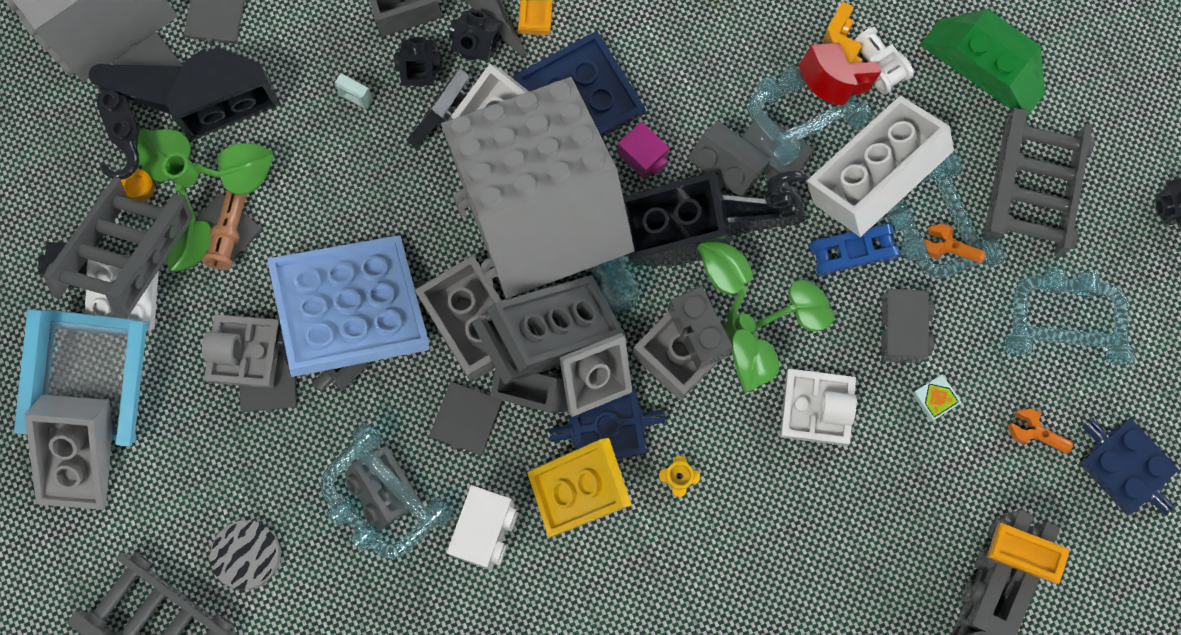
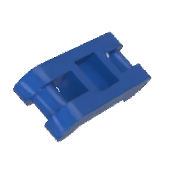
M892 224L872 227L861 237L854 232L811 242L809 244L811 254L816 256L818 263L815 265L817 276H826L837 271L877 262H888L901 257L899 248L894 246L892 236L895 235ZM872 240H879L881 249L874 250ZM837 249L839 258L830 260L828 251Z

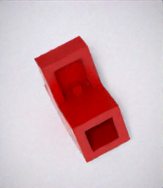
M839 43L811 45L798 65L809 89L822 100L836 105H845L852 94L860 95L867 93L881 73L877 62L849 64Z

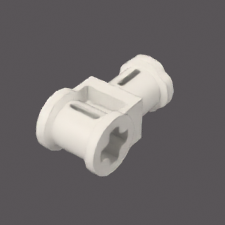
M870 27L855 38L854 41L862 45L860 52L867 62H877L881 73L874 82V86L879 92L886 95L891 91L892 86L903 79L909 80L913 77L914 73L907 58L899 53L893 44L886 48L877 36L878 30L875 27Z

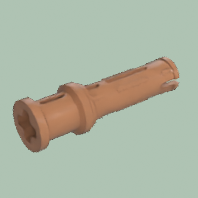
M229 191L226 192L218 223L209 232L211 237L207 254H204L202 257V262L205 265L218 270H230L232 268L233 262L230 259L234 245L239 243L240 236L237 228L247 194L236 195Z

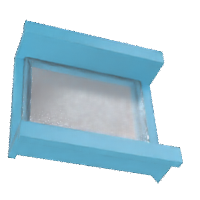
M27 309L14 433L27 434L24 414L41 395L110 400L113 429L112 440L116 441V445L132 446V443L136 442L135 430L145 339L150 321L56 310Z

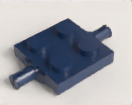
M633 386L632 393L576 416H570L568 426L549 428L550 440L552 443L554 441L571 439L576 450L600 439L609 438L616 460L646 455L645 426L665 424L663 409L643 413L637 401L635 386Z
M1094 418L1082 426L1096 443L1093 445L1091 452L1079 464L1126 515L1133 514L1141 505L1148 501H1151L1163 516L1168 515L1175 509V506L1161 491L1165 483L1179 469L1131 418L1125 420L1118 428L1108 433L1099 426Z

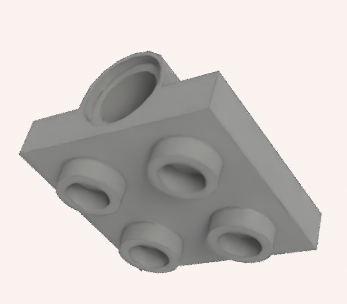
M214 315L212 332H207L202 342V356L205 362H207L204 381L216 384L273 388L279 353L278 337L279 332L282 331L280 320Z

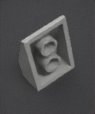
M41 395L24 414L36 504L104 510L107 501L113 431L110 400Z

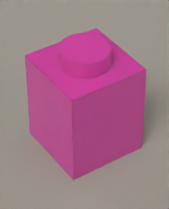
M642 121L618 143V155L644 180L651 174L657 176L669 163L667 161L669 147Z

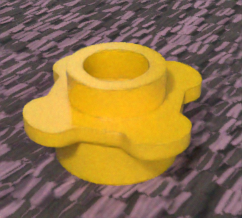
M676 456L673 464L667 469L660 471L659 478L661 482L667 483L672 488L673 495L682 497L686 494V489L690 485L699 482L700 473L692 469L684 456ZM681 473L683 478L677 479L676 475Z

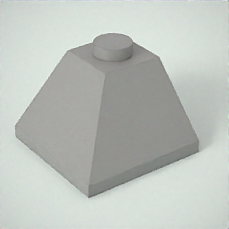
M622 333L559 357L568 412L571 417L632 393L625 335Z

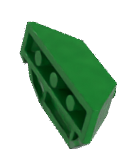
M988 9L940 19L920 44L921 47L1009 109L1027 110L1026 118L1045 94L1041 46Z

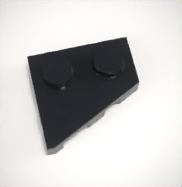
M460 68L423 116L420 124L406 140L409 144L417 149L437 124L442 127L441 123L448 121L454 112L449 108L450 105L457 106L467 93L463 86L470 77Z

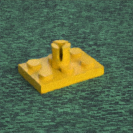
M609 438L595 441L527 472L548 538L560 535L632 505Z

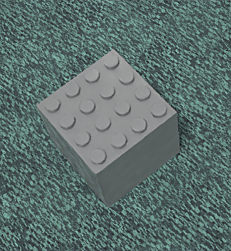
M4 0L13 12H16L21 18L19 21L29 34L35 37L56 63L60 64L69 76L75 73L82 82L89 79V71L94 65L111 64L128 52L132 44H139L155 31H158L178 17L167 0Z
M572 77L441 123L463 189L454 196L455 203L458 206L460 215L465 218L467 217L465 208L470 207L490 257L481 264L482 273L485 276L487 285L490 287H494L492 279L498 277L506 299L635 252L617 168Z

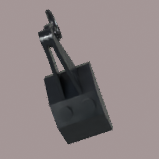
M218 47L198 51L193 57L186 59L183 66L96 64L89 71L90 81L101 91L97 98V108L108 137L125 154L127 160L126 166L120 171H112L106 164L101 165L103 173L110 179L114 177L121 180L129 178L136 172L140 163L137 150L139 128L129 101L171 115L172 119L190 141L281 105L275 88L260 63Z
M786 171L772 176L767 182V191L764 193L765 199L723 195L720 179L715 172L623 196L635 251L628 254L629 261L635 266H678L702 260V256L697 249L702 243L721 242L728 244L732 241V235L803 223L806 220L801 197L793 186L788 185V182L793 180L806 181L808 176L800 171Z

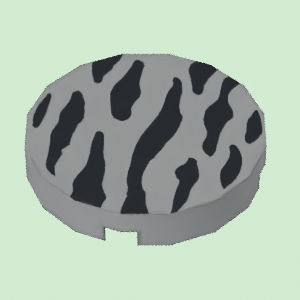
M240 520L227 525L217 534L211 545L210 563L213 573L223 584L233 589L252 590L263 586L270 580L280 565L281 548L278 538L268 527L256 521Z

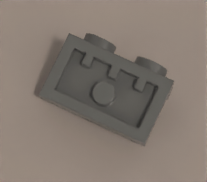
M388 446L353 462L345 473L347 488L351 494L357 495L363 505V513L366 520L371 525H374L379 532L385 529L389 523L419 508L422 504Z

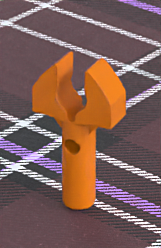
M946 224L928 227L929 235L942 238L944 242L932 243L922 238L924 248L931 258L940 260L942 254L950 252L977 263H981L985 259V251L954 240L952 237L954 233L953 227Z
M1024 409L1013 414L1020 419H1024L1028 423V427L1031 428L1023 430L1013 423L1009 424V432L1015 441L1025 445L1030 439L1036 438L1065 454L1072 450L1073 443L1042 427L1039 421L1042 413L1034 409Z

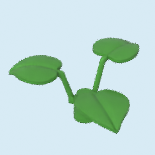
M139 129L137 150L142 169L154 181H173L176 184L175 190L179 192V195L186 197L193 217L185 233L182 234L165 260L170 271H183L202 261L203 255L207 254L211 241L209 232L212 227L205 221H195L196 215L187 197L185 188L194 185L198 180L199 173H204L216 178L222 177V184L230 193L245 195L254 192L264 182L273 162V153L263 146L249 143L231 145L218 155L217 164L220 170L215 171L203 167L199 163L194 165L189 160L191 145L188 138L181 132L170 129Z
M706 242L697 247L702 256L706 274L714 287L728 295L738 293L731 310L725 315L728 321L722 326L733 346L731 352L735 368L745 393L770 382L779 372V360L775 350L767 341L758 339V335L754 333L755 330L793 311L796 312L798 323L809 331H822L833 323L835 314L828 298L818 286L807 280H798L789 287L788 296L793 305H789L756 323L748 314H736L747 292L744 284H747L753 278V273L747 259L736 248L721 242Z

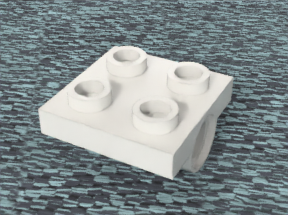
M88 259L87 276L112 282L122 270ZM158 272L127 318L150 321L147 331L155 328ZM86 290L85 314L121 318L114 316L106 295Z
M788 369L786 372L780 437L844 446L850 445L851 427L854 423L857 398L854 395L856 377Z

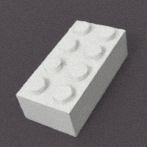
M900 95L807 180L813 204L861 237L954 151L950 126Z

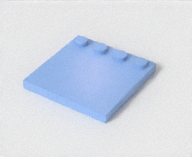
M400 235L267 259L291 377L429 350L427 333Z

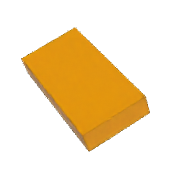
M520 0L519 34L550 36L553 0Z
M998 523L986 558L1053 584H1059L1070 549L1006 524Z

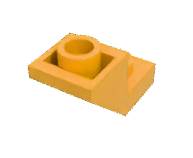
M842 1L826 30L823 43H839L849 64L861 63L863 59L858 57L862 45L846 37L854 23V20L850 19L854 7Z

